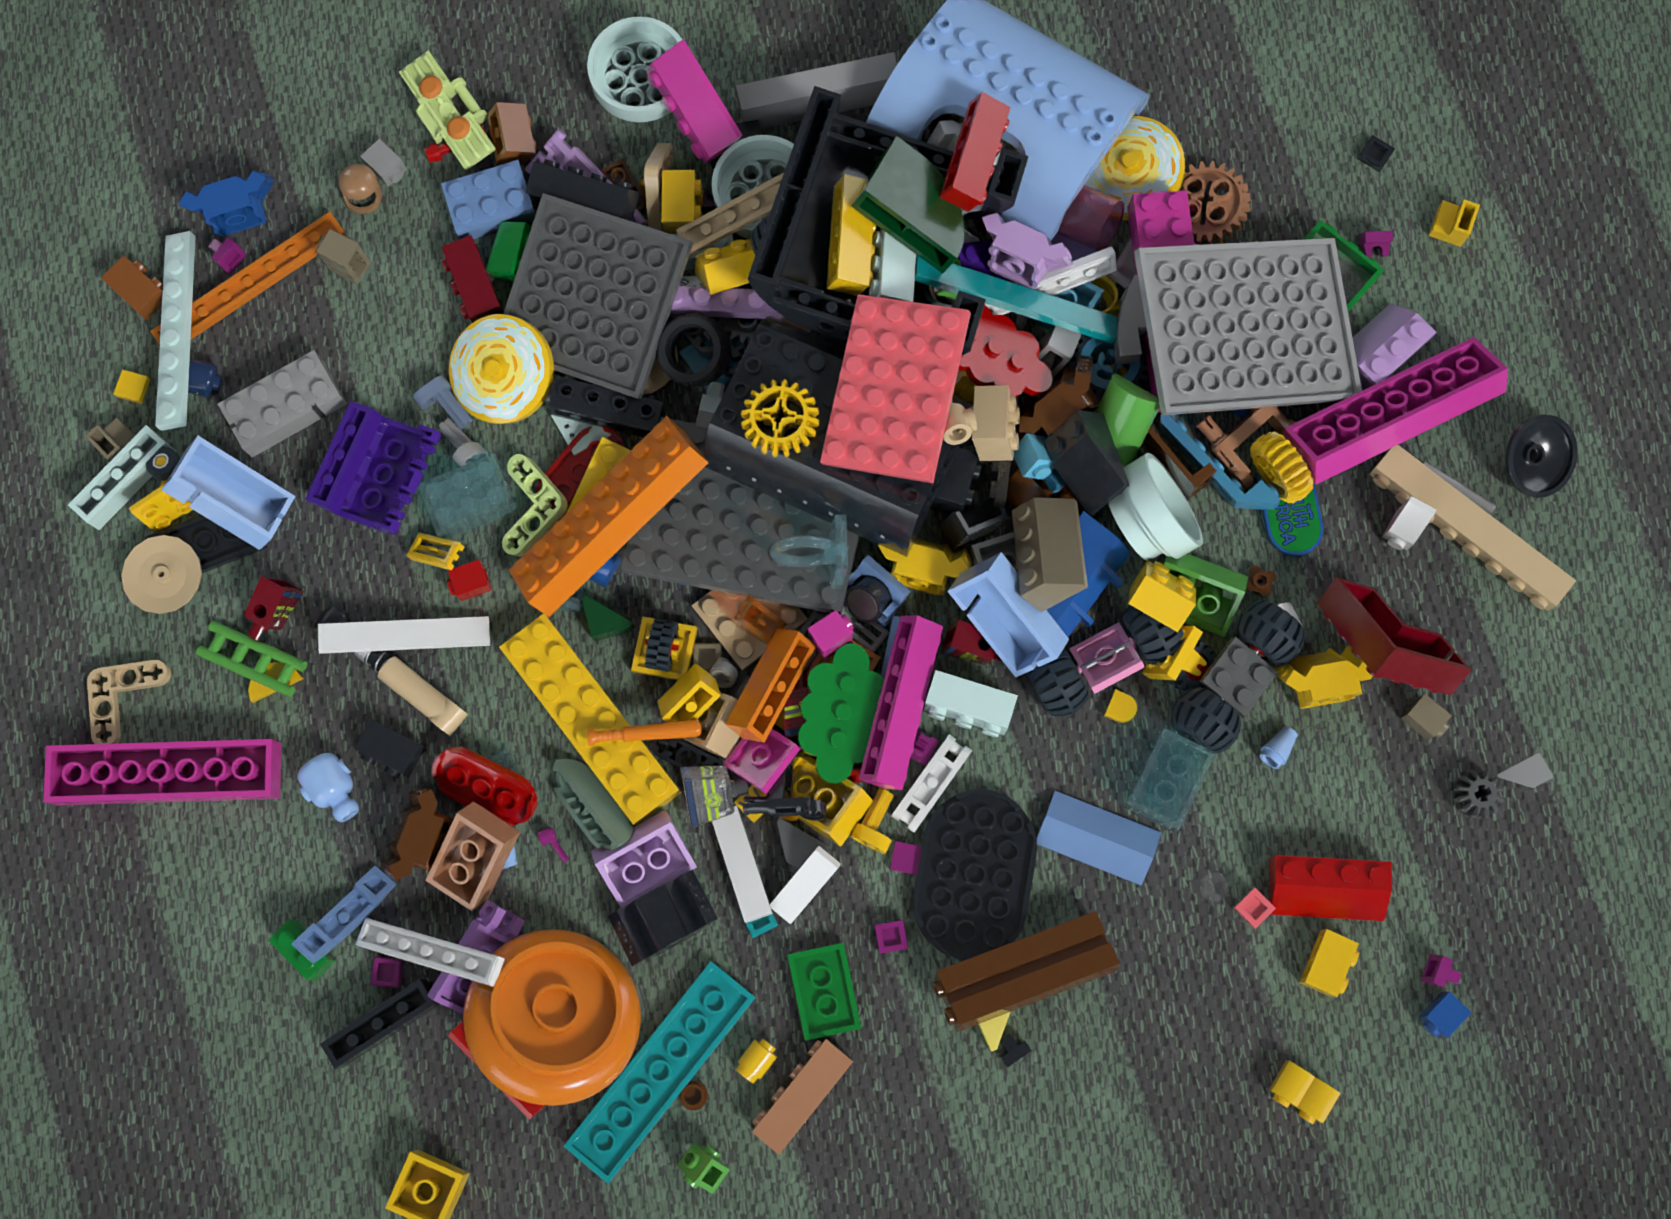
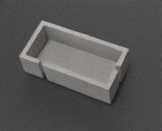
M314 350L218 403L242 449L251 457L260 454L320 420V415L312 406L317 405L327 416L347 405L325 363Z

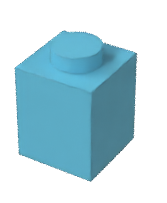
M1026 434L1019 442L1018 450H1014L1013 457L1023 477L1044 480L1054 469L1044 442L1048 438L1047 436Z

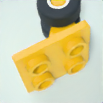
M161 447L146 462L147 471L161 483L160 487L129 507L131 513L154 532L167 528L172 521L193 510L189 507L190 501L187 500L183 504L162 491L163 486L181 459L169 447Z

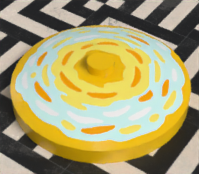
M1132 116L1081 191L1089 204L1100 213L1114 219L1129 220L1127 206L1133 194L1180 190L1185 174V158L1182 146L1175 134L1162 123L1148 117Z
M495 314L476 320L460 334L450 355L449 379L456 399L468 413L488 423L511 424L526 419L537 411L546 400L553 382V356L545 337L531 323L511 315Z

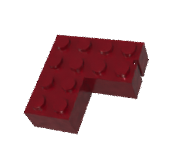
M1336 577L1317 602L1324 612V618L1334 624L1338 629L1337 634L1350 644L1352 653L1359 659H1362L1367 666V672L1375 678L1380 679L1383 677L1397 684H1400V682L1409 684L1416 689L1420 687L1425 688L1435 694L1440 692L1452 695L1472 671L1458 653H1454L1450 657L1455 649L1442 634L1403 623L1375 588Z

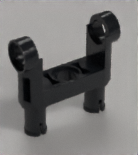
M798 739L791 740L800 748ZM800 748L795 757H811V755L806 754ZM793 758L770 788L768 796H745L743 798V802H747L743 803V811L745 815L768 813L772 817L801 816L806 820L817 821L826 817V804L820 800H812L811 797L791 798Z

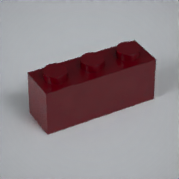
M472 235L442 246L441 248L445 256L441 257V261L447 273L451 271L454 280H451L450 284L455 295H460L463 303L459 307L465 320L470 318L473 323L489 315L503 314L504 312Z

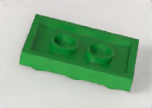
M844 943L788 954L805 1041L862 1029Z

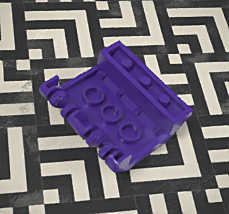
M350 401L305 500L346 520L388 535H397L401 523L398 521L403 520L406 515L401 510L404 505L411 504L413 498L410 495H415L424 475L421 470H426L428 466L424 459L426 455H433L435 451L433 446L438 444L442 434L420 424L418 428L383 417L373 408Z

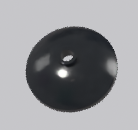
M1540 414L1526 419L1515 429L1506 448L1505 467L1510 482L1520 493L1536 498L1548 497L1562 489L1569 481L1574 472L1578 455L1577 441L1571 427L1557 416Z

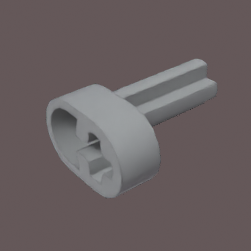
M450 418L439 424V431L457 449L452 458L461 469L473 470L486 461L488 452L480 443L472 442Z

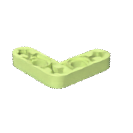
M516 454L508 461L507 471L534 504L505 534L502 547L506 553L521 557L562 517L568 505L565 496L531 458L522 454ZM520 463H523L522 467L526 472L530 473L529 475L519 472L520 467L518 465ZM536 479H541L542 488L539 492L534 493L532 491V484ZM551 500H556V501H555V505H556V508H555V509H551V507H552V504L550 503ZM534 517H538L540 526L537 530L531 531L530 521ZM515 539H518L519 547L517 549L514 548L515 543L513 541Z

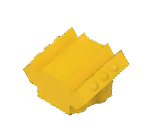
M917 537L907 557L878 545L885 558L894 561L891 571L892 576L907 588L936 596L944 595L949 576L957 578L961 572L971 568L973 562L965 548L953 554L948 543L940 545L918 539Z
M1347 645L1341 655L1329 648L1324 653L1307 656L1298 655L1290 664L1281 667L1272 666L1278 671L1276 676L1295 689L1301 709L1355 699L1356 696L1363 694L1360 681L1369 680L1373 677L1367 672V666L1362 659H1359L1352 653V647Z

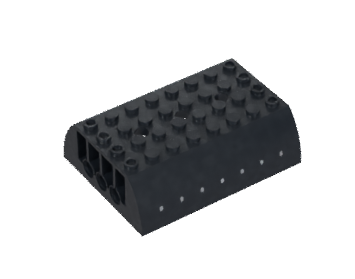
M766 317L758 324L709 423L703 454L709 463L705 468L907 557L960 444H948L943 438L934 483L823 465L820 463L846 348L775 317ZM772 379L776 381L777 386H781L782 381L785 379L788 381V388L795 382L799 384V391L806 388L809 393L807 398L814 397L815 404L813 407L818 408L819 415L815 417L819 420V426L812 427L816 431V436H806L810 444L804 446L799 443L800 452L796 453L791 448L789 449L790 454L788 457L784 456L783 450H779V455L776 458L772 455V449L765 455L762 454L761 446L753 448L751 444L753 439H746L745 432L747 430L742 429L741 422L746 420L741 416V411L747 409L744 401L753 400L751 397L752 390L757 391L759 394L761 393V383L766 385L767 389L771 388ZM956 395L952 396L953 403L961 404L965 409H973L974 403ZM776 400L767 403L763 408L773 407ZM790 402L787 404L790 411L797 412V415H804L802 409L796 403ZM781 410L779 418L775 419L778 427L781 419L785 418L783 410ZM757 421L758 428L764 434L773 437L772 427ZM798 428L787 430L783 437L793 434Z

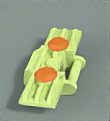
M429 50L399 71L420 103L416 109L417 116L425 124L437 145L443 144L444 141L442 139L444 138L465 170L470 169L496 150L480 126L487 120L486 111L480 109L465 87L466 82L463 78H456L450 82ZM456 94L460 96L469 110L463 116L459 114L451 100Z

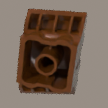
M1079 355L1077 367L1064 366L1063 372L1052 381L1051 386L1046 392L1036 397V400L1025 398L1020 412L1019 432L1034 434L1042 427L1047 435L1050 436L1078 410L1095 412L1100 401L1090 385L1094 357Z
M419 788L408 794L413 807L401 812L403 818L394 841L388 844L393 857L381 862L385 874L395 881L411 874L413 866L426 871L431 870L454 820L435 812L438 803L432 789Z

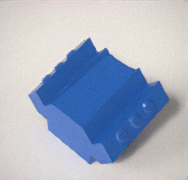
M252 171L248 179L234 176L203 186L199 194L185 192L178 205L191 211L202 213L206 224L212 225L214 233L223 237L266 223L263 200L276 179L267 173Z

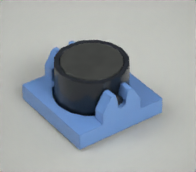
M868 555L862 560L857 570L850 575L845 604L849 612L858 620L866 623L876 621L885 628L911 591Z

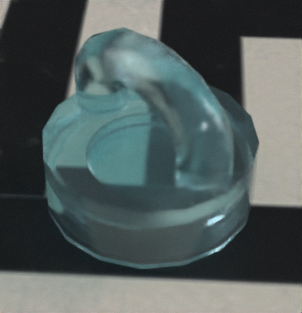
M579 588L575 592L578 594V597L571 596L559 608L575 613L582 612L584 591Z

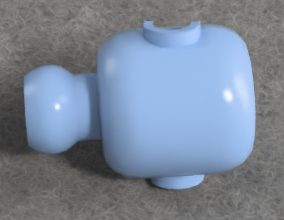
M322 753L306 762L299 769L297 778L302 786L299 790L308 802L312 801L319 808L331 806L333 809L332 814L338 822L349 820L359 811L358 803L348 796L353 788V781L349 775L351 771L346 767L342 759L339 760L332 753Z

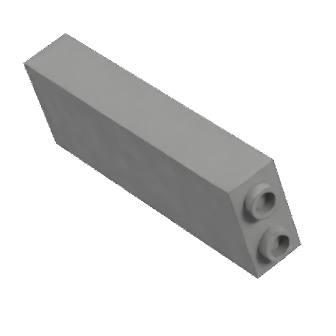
M894 52L736 85L742 122L758 120L759 129L801 121L803 120L814 86L841 94L837 113L872 106L875 104L899 62H896Z

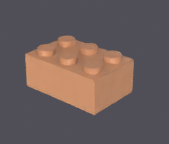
M472 802L457 812L425 881L473 911L489 899L520 831L477 803Z

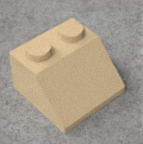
M720 693L721 696L697 719L701 723V735L680 739L711 754L727 759L740 739L739 735L725 725L738 700L732 696Z

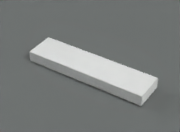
M734 806L726 809V811H720V818L712 820L744 922L748 923L773 914L738 807Z

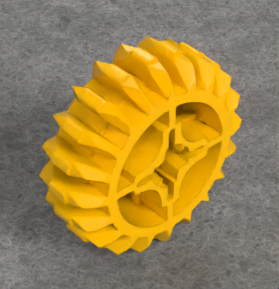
M772 379L771 388L768 389L766 385L761 383V393L759 394L757 391L752 390L751 397L753 400H745L744 405L747 409L741 411L742 418L746 419L741 422L742 429L747 430L745 432L746 439H753L751 442L753 448L761 446V452L764 455L772 449V455L775 458L779 455V450H783L785 457L789 456V449L791 448L796 453H799V443L808 446L810 443L806 436L815 437L816 431L812 427L819 426V420L815 418L819 415L818 408L813 407L815 404L814 397L807 398L808 390L805 388L799 391V384L796 382L788 388V381L785 379L782 381L781 386H777L776 381ZM776 400L773 407L763 408L767 403ZM787 400L796 403L802 409L804 415H797V412L790 411L787 406ZM781 410H783L785 418L781 419L778 427L775 419L779 418ZM757 421L771 426L773 437L764 434L758 428ZM798 428L793 434L783 437L787 430Z
M1269 432L1257 438V441L1252 443L1250 447V456L1257 468V472L1265 483L1274 486L1279 493V499L1287 503L1293 504L1305 498L1313 489V478L1307 468V464L1302 459V455H1299L1296 451V447H1293L1289 440H1285L1283 435L1276 432Z

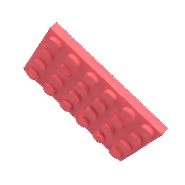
M858 294L820 463L827 466L934 483L971 315L969 310Z

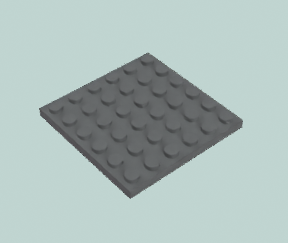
M543 193L503 314L526 320L542 333L552 352L554 370L641 400L657 354L656 350L661 333L667 324L694 242Z

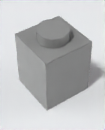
M380 138L360 156L364 164L371 168L387 187L392 183L400 181L407 170L402 159Z

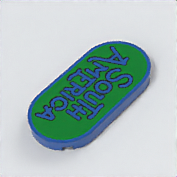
M1256 470V484L1261 480L1265 483L1261 475ZM1314 482L1313 489L1302 500L1292 504L1280 499L1278 507L1274 510H1262L1267 538L1270 544L1282 552V554L1290 557L1303 556L1311 552L1321 541L1323 522Z

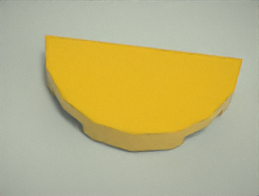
M280 662L270 663L264 674L277 679L285 664ZM297 669L294 670L288 682L289 685L304 679ZM250 680L248 692L250 702L252 703L277 692Z

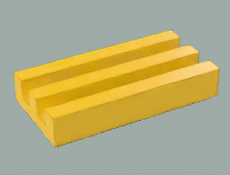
M419 532L406 556L413 561L452 570L454 567L452 561L458 560L459 555H457V552H462L464 546L457 541ZM421 542H425V543H429V544H433V545H437V546L449 548L450 550H449V552H448V551H444V550L437 549V548H435V547L424 546V545H420V544H421ZM416 551L423 552V553H427V554H431V555H435V556H439V557H443V558H445V559H441V558H437V557H434V556H430V555L418 553V552H416Z

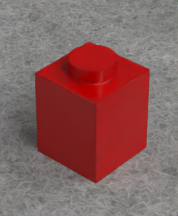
M480 560L448 570L450 579L446 580L448 589L452 596L456 595L461 601L492 591L485 566Z

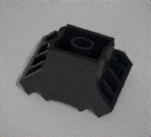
M693 869L657 887L608 916L632 967L651 957L659 956L700 933L703 928L718 919Z

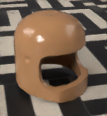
M359 163L345 167L338 181L339 189L343 194L348 209L359 214L375 211L381 202L383 193L373 170ZM374 192L376 194L374 203L366 207L354 206L347 200V198L363 200Z

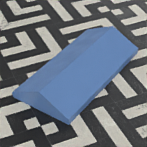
M1054 791L1037 836V845L1142 886L1154 858L1161 832Z

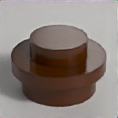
M690 1081L679 1094L682 1106L688 1110L702 1108L708 1100V1091L705 1085L699 1081Z

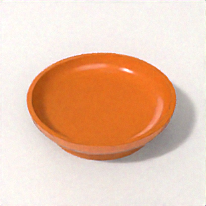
M560 929L539 930L518 936L492 953L504 958L495 985L492 987L472 981L466 995L463 1014L464 1033L469 1051L476 1065L487 1079L497 1088L514 1098L532 1104L549 1106L566 1105L584 1100L612 1083L631 1059L636 1048L641 1026V1010L637 989L622 961L597 940L581 933Z

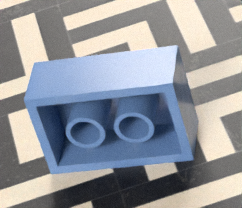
M518 160L441 183L459 239L472 235L473 239L497 233L500 222L529 223L535 219L536 211L531 195L525 193L527 183Z

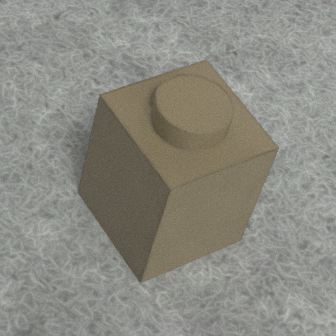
M1423 694L1414 701L1401 719L1423 738L1429 740L1435 736L1440 738L1449 728L1446 722L1452 715L1428 695Z

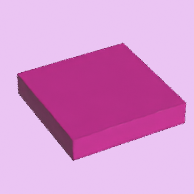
M771 729L764 743L741 739L723 765L767 794L800 748L791 740Z

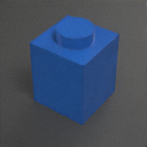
M1441 992L1419 1017L1425 1022L1423 1024L1425 1030L1436 1038L1439 1035L1442 1038H1449L1472 1012L1451 992Z

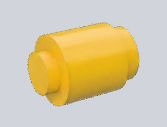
M764 1038L760 1042L754 1039L738 1060L739 1065L735 1070L754 1084L757 1079L763 1077L777 1058L773 1053L776 1048Z

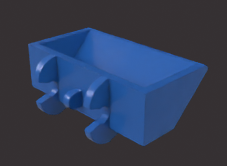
M1084 511L1079 516L1088 588L1047 609L1048 613L1067 637H1069L1080 621L1085 626L1091 627L1094 621L1087 614V611L1096 602L1109 582L1117 588L1121 587L1123 580L1116 573L1131 554L1117 536Z

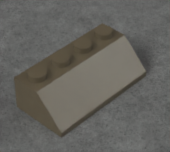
M1034 497L1013 509L1012 518L1020 596L1037 610L1043 612L1088 588L1077 501L1065 498Z

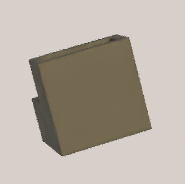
M116 418L105 429L97 424L85 437L108 461H111L135 435L121 420Z

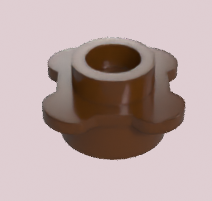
M1258 566L1251 567L1246 591L1260 594L1262 597H1268L1271 594V584L1276 580L1275 573L1260 570ZM1258 579H1261L1263 583L1259 584Z

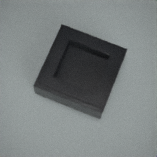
M1372 135L1357 159L1380 173L1395 148Z

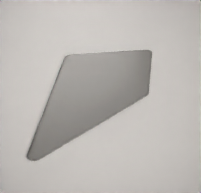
M1540 753L1497 775L1499 778L1530 788H1535L1553 778Z

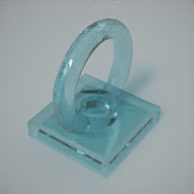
M846 515L834 516L829 539L818 536L788 537L772 545L770 548L771 558L779 564L791 567L830 565V589H842L848 571ZM800 547L821 549V554L811 556H794L782 552Z

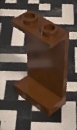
M1150 426L1141 447L1146 453L1152 454L1163 464L1188 501L1209 484L1217 470L1211 463H1208L1192 476Z

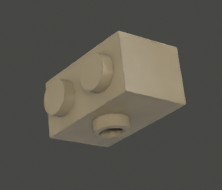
M332 229L318 242L316 252L329 270L358 285L371 263L360 245L350 237L343 236Z

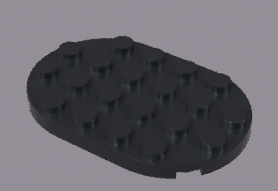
M985 789L960 792L946 800L935 810L925 830L913 897L914 915L925 939L939 952L954 959L967 960L1014 942L1026 920L1037 857V838L1033 824L1021 806L1006 795Z

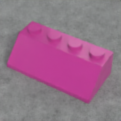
M684 39L651 63L647 70L649 72L648 79L654 88L660 90L666 109L669 112L673 111L678 120L677 126L683 135L689 137L692 142V151L698 159H702L704 164L724 153L741 138L740 130Z

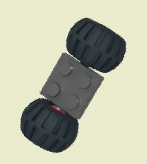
M1257 601L1242 610L1235 623V637H1231L1199 681L1208 690L1195 687L1185 691L1176 699L1171 710L1170 722L1184 739L1197 748L1210 754H1218L1227 750L1236 741L1240 732V716H1247L1277 675L1278 671L1272 666L1281 667L1286 665L1299 655L1304 644V629L1295 617L1278 605L1268 601Z

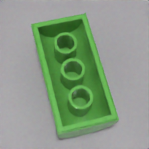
M1114 374L1095 413L1104 414L1122 466L1125 467L1134 461L1160 405L1158 397L1118 374Z

